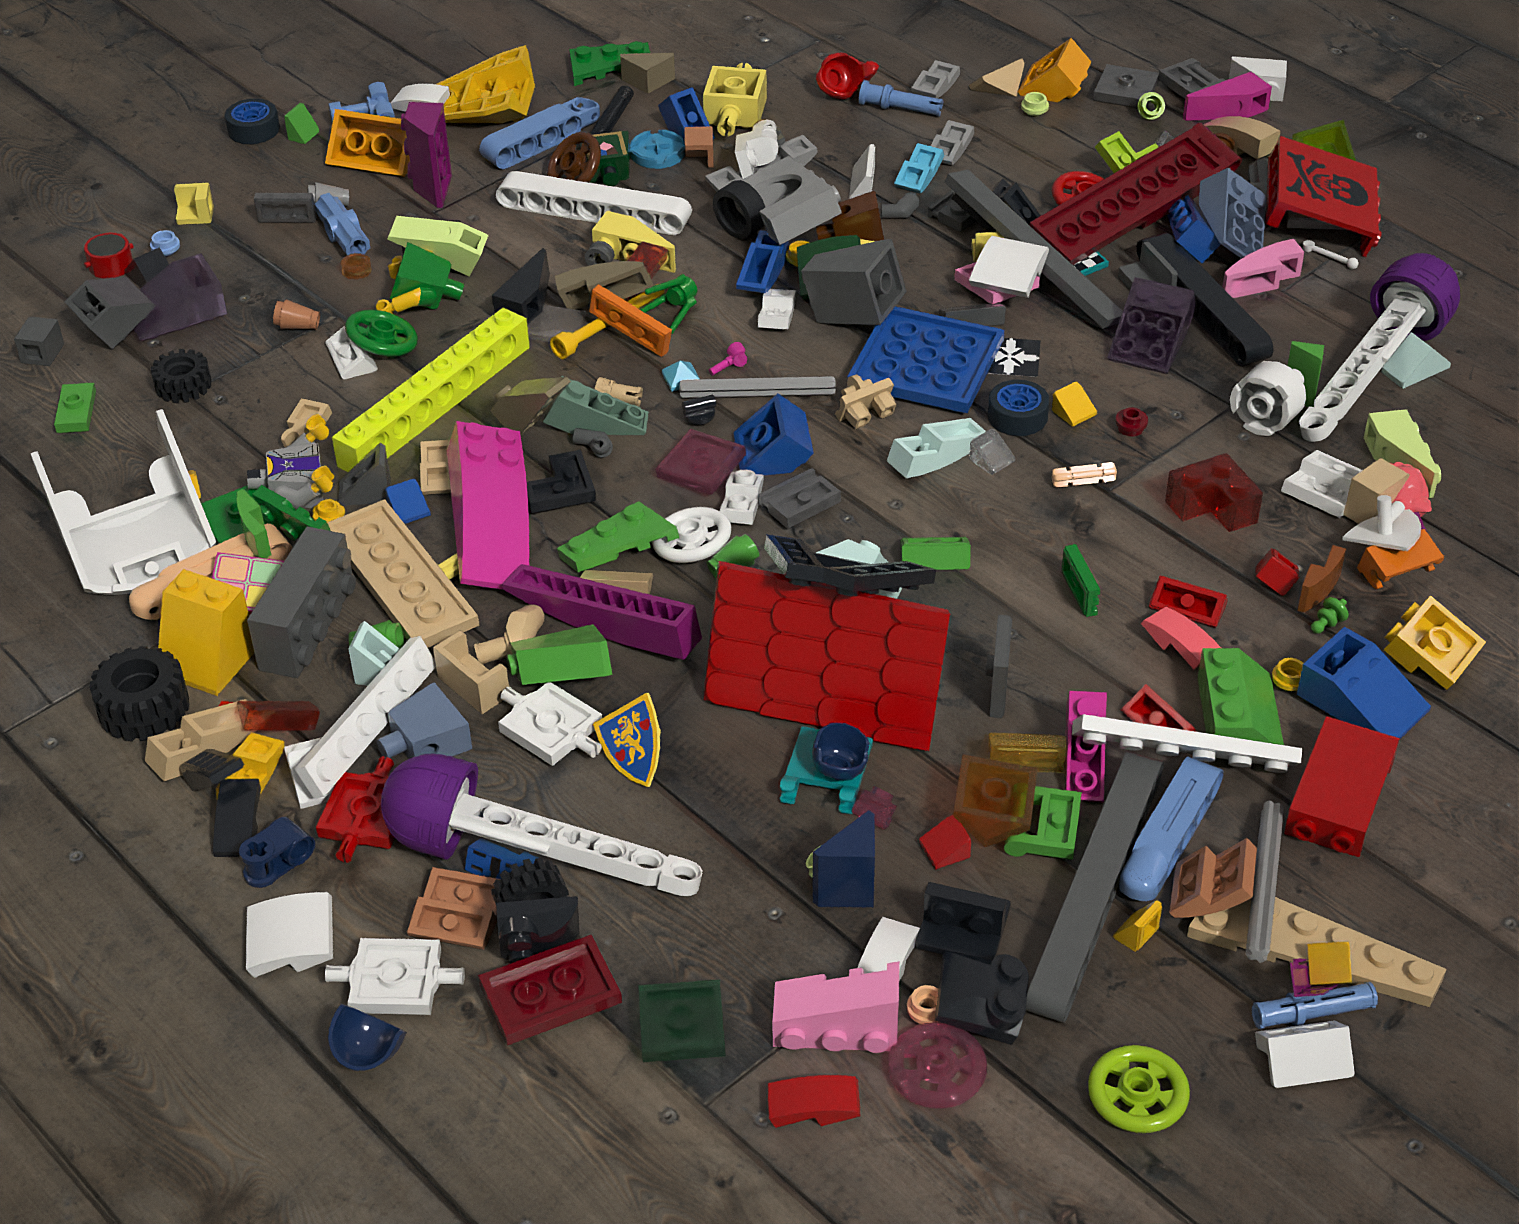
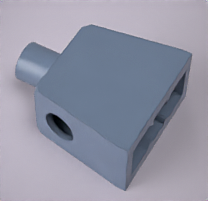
M435 682L391 709L388 713L391 733L377 740L378 748L385 759L402 752L410 759L423 754L454 756L472 749L469 723Z

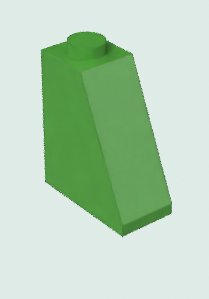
M594 624L510 642L512 654H507L509 671L511 676L517 675L522 685L613 675L607 641Z

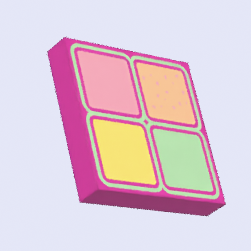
M217 552L212 579L242 588L250 616L284 561Z

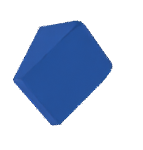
M410 479L385 489L387 503L404 524L431 515L416 479Z

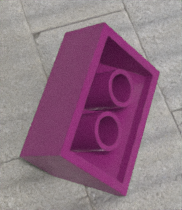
M409 102L406 113L401 115V129L406 131L407 136L404 141V152L410 158L408 178L413 179V187L416 193L435 207L443 208L452 178L443 103Z

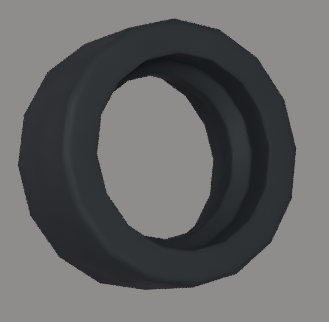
M734 180L714 194L712 202L715 216L722 228L731 236L737 239H747L765 226L759 212L766 208L764 201L757 190L749 183L742 180ZM734 201L743 210L745 218L740 214V212L736 208Z

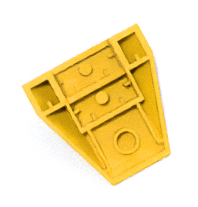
M526 45L499 53L436 84L449 87L450 96L443 104L446 123H505L511 120L514 122L519 121L527 116L535 88Z

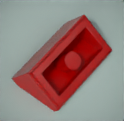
M1160 575L1149 608L1159 611L1164 607H1168L1193 622L1216 628L1226 608L1228 598L1226 594Z
M1147 684L1120 709L1133 722L1197 732L1188 721Z

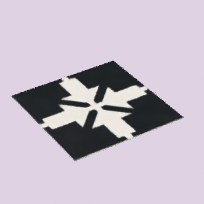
M1004 338L988 374L1038 377L1041 340Z

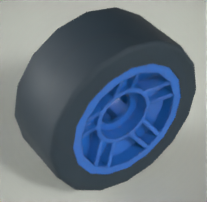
M250 98L238 101L227 108L224 115L229 137L241 144L266 142L275 137L280 129L277 109L268 100Z
M1008 380L996 385L989 394L988 420L1001 433L1011 436H1027L1040 431L1048 422L1049 395L1037 383L1027 380Z

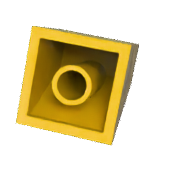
M183 569L163 590L158 648H162L163 652H170L173 654L174 659H178L187 686L218 696L255 653L247 622L249 612L243 589Z

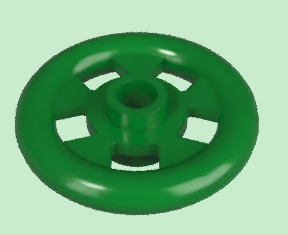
M361 310L350 315L345 323V332L349 339L358 347L373 354L402 356L414 350L418 343V336L414 327L403 318L386 311ZM363 323L368 326L367 328H364L359 326V324ZM397 333L403 334L405 337H397Z

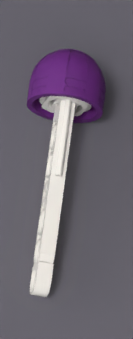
M1416 253L1395 261L1385 270L1372 287L1370 293L1371 307L1378 320L1316 397L1314 407L1309 406L1301 416L1299 424L1302 437L1305 440L1316 442L1330 435L1337 426V421L1344 417L1379 370L1411 332L1423 341L1433 339L1440 334L1455 314L1460 302L1458 277L1449 264L1434 255ZM1376 346H1383V347L1378 348V349H1370V348L1376 347ZM1348 384L1353 385V386L1348 387V388H1339V387H1341V386H1343V385H1348ZM1338 404L1332 408H1324L1327 405ZM1322 424V426L1317 428H1308L1311 425Z
M442 754L419 755L398 765L388 777L383 788L381 810L387 828L400 843L421 853L448 860L454 853L463 832H467L645 886H658V890L675 895L691 896L699 890L702 869L691 860L671 854L667 857L651 848L475 797L478 766L473 762ZM491 821H500V822H504V823H506V824H505V825H500V824H495V823H493V822H491ZM528 832H538V833H541V834H543V835L537 836V835H532V834H530V833H528ZM606 853H607V854L615 855V856H617V857H615V858L606 857V856H604V855H602V854H606ZM644 864V865L652 866V867H654V868H653V869H648V868H643V867H641V866H639V865ZM677 875L686 876V877L691 878L692 880H685V879L678 878V877H676V876H677Z

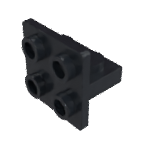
M928 882L924 896V916L916 939V947L943 954L947 950L993 960L997 955L1011 902L1003 898Z

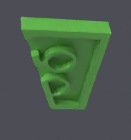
M638 501L627 506L609 519L599 522L595 527L583 534L573 537L569 542L558 547L557 551L559 558L575 571L581 572L616 560L619 552L632 548H637L639 552L651 548L649 543L663 537H666L667 541L679 538V534L675 525Z

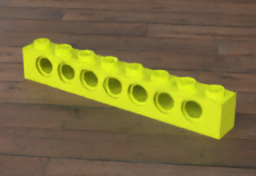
M505 308L500 309L332 436L337 467L349 472L379 443L385 445L387 458H389L530 348L527 318Z

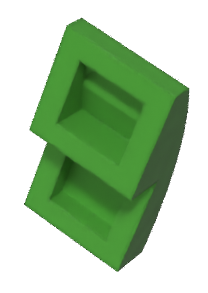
M244 489L237 491V507L245 540L256 557L267 558L272 554L261 507Z

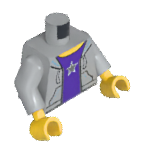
M319 414L311 416L306 422V428L310 431L309 433H303L291 445L285 448L266 452L267 469L247 470L248 490L258 489L263 485L286 498L296 510L299 507L314 508L322 501L323 493L331 491L333 487L332 480L334 475L327 466H321L319 445L314 440H324L329 436L326 421Z

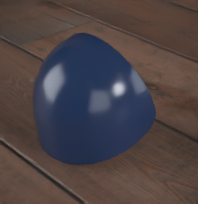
M341 1004L332 1018L328 1041L333 1056L340 1064L352 1070L365 1071L378 1067L390 1060L400 1049L407 1032L353 1007Z

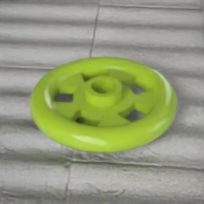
M1129 1045L1115 1048L1105 1053L1096 1061L1088 1078L1089 1096L1097 1112L1112 1125L1126 1131L1152 1133L1164 1130L1175 1124L1182 1117L1189 1104L1190 1088L1183 1069L1170 1056L1151 1047ZM1129 1062L1148 1064V1069L1142 1067L1129 1069ZM1109 1073L1121 1076L1117 1087L1105 1084ZM1168 1077L1173 1089L1160 1091V1084L1157 1079ZM1133 1089H1140L1144 1092H1138ZM1121 1099L1132 1109L1126 1113L1117 1108L1114 1103ZM1156 1102H1159L1164 1110L1150 1115L1145 1108H1149Z

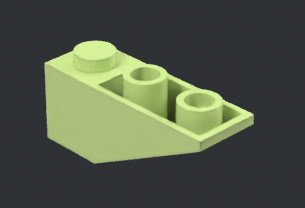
M396 216L387 239L405 248L407 242L424 250H430L435 255L450 261L452 264L451 269L470 277L482 254L488 235L461 222Z
M1407 409L1369 413L1364 440L1373 458L1376 461L1382 458L1389 463L1402 462L1419 469L1428 486L1429 498H1434L1436 485L1441 481V470L1439 465L1434 463L1430 455L1429 446L1423 442L1419 434L1418 425L1412 421Z

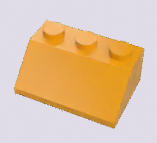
M335 109L325 164L405 177L408 173L410 158L404 152V141L407 136L406 131L401 129V119Z

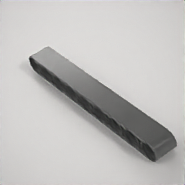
M1129 751L1125 753L1027 993L1026 1011L1062 1023L1066 1022L1119 888L1122 869L1131 856L1157 791L1164 761Z

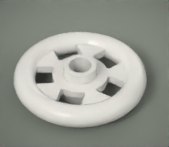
M692 507L683 509L665 518L677 527L679 538L667 541L666 537L652 541V545L656 553L668 561L676 563L700 561L716 554L726 545L731 535V523L726 515L713 508ZM717 525L718 530L708 532V527ZM678 544L679 546H681V547H683V548H682V549H675V548H673V547Z

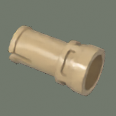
M599 377L595 385V390L607 393L621 401L638 407L641 404L639 398H642L643 395L642 387L617 384L614 380Z

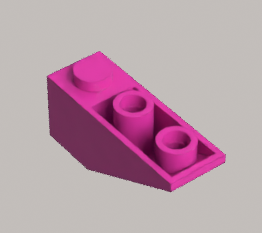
M1248 72L1190 93L1185 98L1183 119L1185 121L1215 120L1227 116L1249 118L1269 109L1272 86L1254 73Z
M1069 691L1066 702L1065 790L1082 792L1081 801L1104 802L1105 744L1094 745L1084 743L1083 737L1072 735L1073 720L1083 714L1106 718V692Z

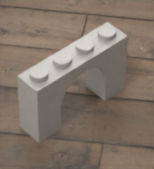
M789 156L742 179V181L749 183L756 189L763 199L766 208L759 212L769 237L779 245L842 213L838 204L841 202V197L834 185L830 186L822 177H817L812 170L806 169L801 162L798 163ZM735 202L736 208L745 217L743 210Z

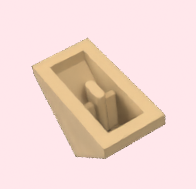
M1378 459L1351 479L1343 515L1358 524L1378 516L1377 497L1388 495L1391 496V502H1393L1410 475L1384 459Z

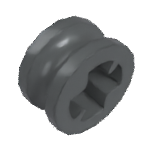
M595 241L587 250L585 261L588 266L612 262L615 257L614 250L604 241Z

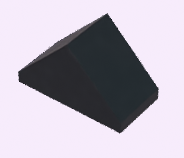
M160 247L134 258L124 270L125 275L155 301L182 289L179 280Z

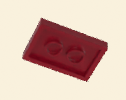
M592 935L478 975L480 987L507 1046L622 1003L621 991Z

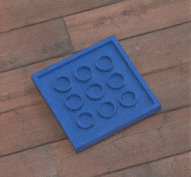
M895 306L882 324L876 325L847 379L857 374L863 381L870 379L874 384L890 378L894 384L891 391L893 398H901L924 405L968 413L1004 341L1005 330Z

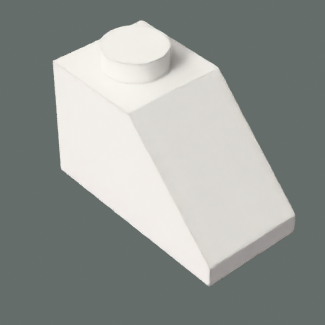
M1232 56L1229 79L1252 72L1272 86L1270 101L1283 102L1287 61Z

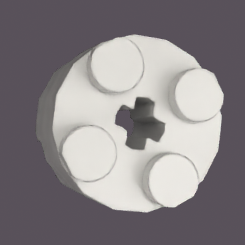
M1263 361L1254 367L1232 389L1230 396L1231 410L1233 414L1237 411L1239 417L1245 422L1243 427L1256 435L1270 436L1274 432L1282 430L1303 409L1306 401L1305 386L1303 384L1304 376L1299 370L1291 369L1280 362Z

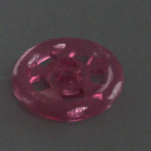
M932 1022L912 1027L897 1038V1043L893 1044L890 1049L887 1068L894 1087L906 1099L924 1107L950 1108L968 1101L981 1089L987 1075V1059L982 1046L970 1033L945 1023ZM936 1039L938 1045L923 1049L920 1042ZM958 1045L967 1055L958 1059L951 1048ZM917 1058V1070L904 1069V1059ZM934 1059L942 1060L944 1063L934 1064L931 1061ZM957 1071L968 1075L961 1085L951 1081ZM924 1079L928 1082L939 1084L937 1091H930L919 1087L921 1081Z

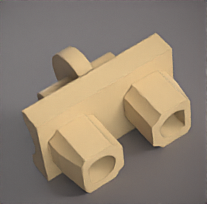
M857 374L848 377L847 388L841 390L840 410L835 412L839 422L847 419L855 429L863 427L871 419V414L868 410L872 408L875 409L880 418L892 415L896 408V403L891 395L894 386L891 379L886 378L873 384L870 379L863 381Z

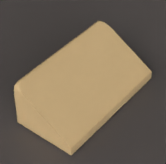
M585 570L580 578L650 594L653 573Z

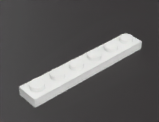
M421 636L410 638L295 767V771L313 798L325 797L389 722L388 713L390 710L410 698L436 667L435 659Z
M1085 714L1073 720L1072 735L1083 737V742L1088 744L1104 745L1106 741L1119 742V747L1126 750H1142V746L1156 748L1157 754L1165 756H1178L1179 752L1190 753L1192 758L1205 762L1215 761V757L1229 759L1228 764L1236 767H1251V763L1265 765L1264 770L1275 773H1285L1288 768L1301 763L1302 748Z

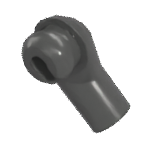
M910 192L906 193L896 204H881V218H909L919 207L920 199L918 195Z
M575 428L573 434L574 444L589 446L593 453L600 458H605L611 454L613 444L605 432Z

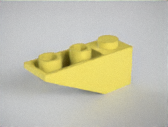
M606 211L592 229L593 242L604 241L608 243L614 250V259L643 262L647 267L673 273L676 271L675 246L636 218Z

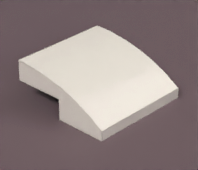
M991 236L977 259L969 282L974 287L1029 298L1036 276L1040 277L1049 248Z
M1316 450L1303 458L1299 471L1284 480L1281 491L1341 518L1344 516L1351 479L1363 470Z
M328 892L287 895L247 907L246 970L254 978L288 964L297 972L333 959L332 896Z

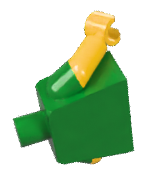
M407 242L403 257L395 256L391 261L392 263L388 265L390 276L395 279L389 298L392 299V302L381 299L377 302L376 309L394 314L393 311L395 310L399 313L416 306L436 309L439 306L442 295L460 300L465 284L448 278L452 265L450 261L435 255L430 250H424Z

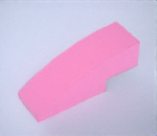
M1294 238L1263 247L1246 255L1225 271L1222 288L1232 298L1278 289L1280 280L1300 276L1304 251Z

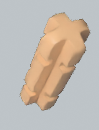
M1106 462L1100 463V467H1097V464L1071 466L1069 467L1070 470H1066V467L1055 468L1052 470L1051 476L1054 487L1062 488L1068 487V483H1071L1072 486L1096 484L1099 483V480H1102V483L1113 482L1116 480L1117 470L1114 463Z

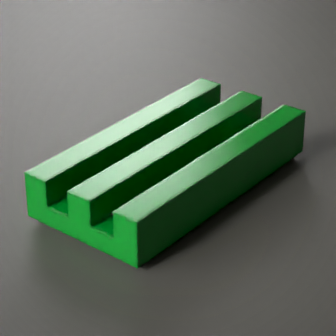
M1077 545L1065 546L1063 549L1061 572L1083 614L1086 617L1098 615L1096 605H1099L1097 595H1100V588Z

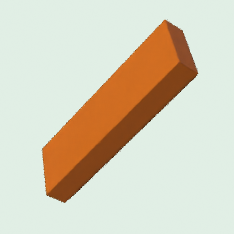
M598 284L592 289L590 313L657 355L663 357L668 352L672 329Z

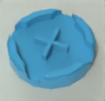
M658 130V133L651 134V131H644L635 136L630 142V156L633 162L642 167L650 169L671 167L685 157L684 140L680 135L668 130Z

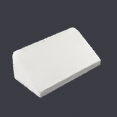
M870 144L853 167L849 199L872 191L875 171L874 144Z
M345 326L326 340L325 343L341 378L344 380L378 370L371 353L358 347L349 339L345 332Z

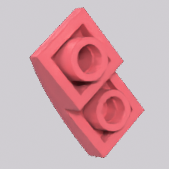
M1164 607L1141 623L1163 650L1173 645L1193 670L1200 666L1202 648H1221L1197 624L1168 607Z

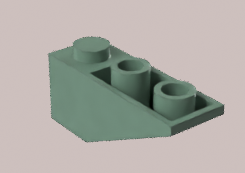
M569 379L571 381L570 384L546 411L543 418L544 423L574 434L575 428L605 432L607 435H645L649 412L636 405H631L614 398L607 393L585 386L578 381Z

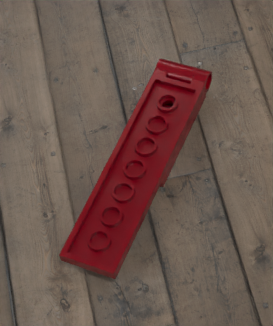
M1200 122L1190 130L1031 221L1029 225L1072 265H1075L1141 225L1143 228H1146L1169 214L1170 207L1178 199L1183 200L1187 195L1192 199L1199 196L1201 180L1226 168L1235 172L1240 166L1242 158Z

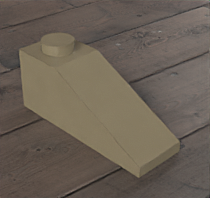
M568 377L524 380L513 388L507 385L496 394L495 398L498 401L490 411L505 428L520 431V435H522L537 424L571 381Z

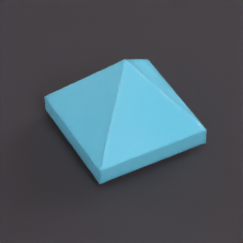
M680 360L662 369V375L671 392L679 390L681 380L700 379L690 362Z

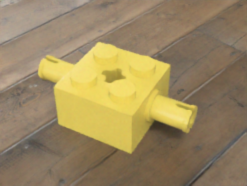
M739 63L736 68L712 66L703 93V111L709 124L717 126V130L722 136H725L726 130H728V136L733 135L735 126L748 129L761 120L767 99L766 70L752 69L748 63H745L744 68H742L743 63Z

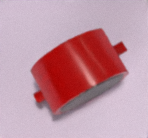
M112 232L96 235L90 238L84 245L87 262L83 264L85 268H89V271L98 278L105 279L122 276L125 274L124 270L133 260L131 249L134 246L132 243L129 244L128 239L119 233Z

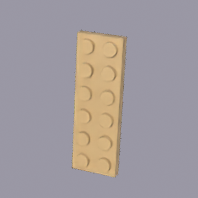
M385 499L328 522L331 531L345 534L347 547L351 550L350 563L352 569L394 623H400L403 635L407 641L410 638L421 636L427 648L444 641L458 631L465 632L479 626L477 613Z

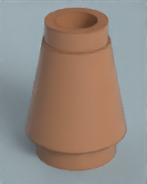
M287 299L284 302L277 301L273 315L274 325L280 326V329H318L320 312Z

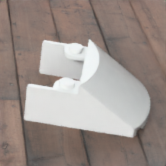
M163 409L156 411L157 426L169 455L157 459L150 466L149 478L155 494L92 516L85 500L77 492L68 490L54 494L38 452L30 453L60 535L85 592L103 595L131 594L132 590L139 585L157 578L162 570L168 566L216 545L215 537Z

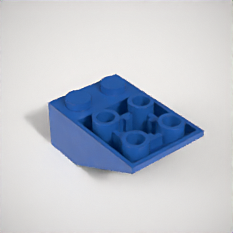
M1343 627L1302 666L1297 695L1341 721L1401 739L1431 709V705L1375 643L1346 627Z

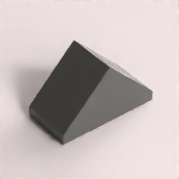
M379 443L339 481L338 502L346 506L374 504L384 499L387 501L385 489L391 486V477L385 445Z

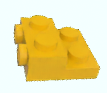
M1429 596L1420 606L1414 602L1401 616V619L1406 623L1402 625L1400 622H1397L1384 638L1389 643L1384 648V651L1410 673L1419 666L1447 690L1456 682L1486 641L1432 596Z

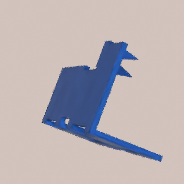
M480 838L468 846L465 870L475 875L490 877V865L493 856L501 860L499 874L496 876V879H501L500 873L504 870L509 873L512 871L511 868L506 867V863L510 865L517 863V866L520 867L523 866V860L530 859L533 864L535 859L539 857L531 855L526 851L519 855L505 847ZM476 850L486 854V858L473 853V851ZM471 864L482 868L483 871L472 868Z

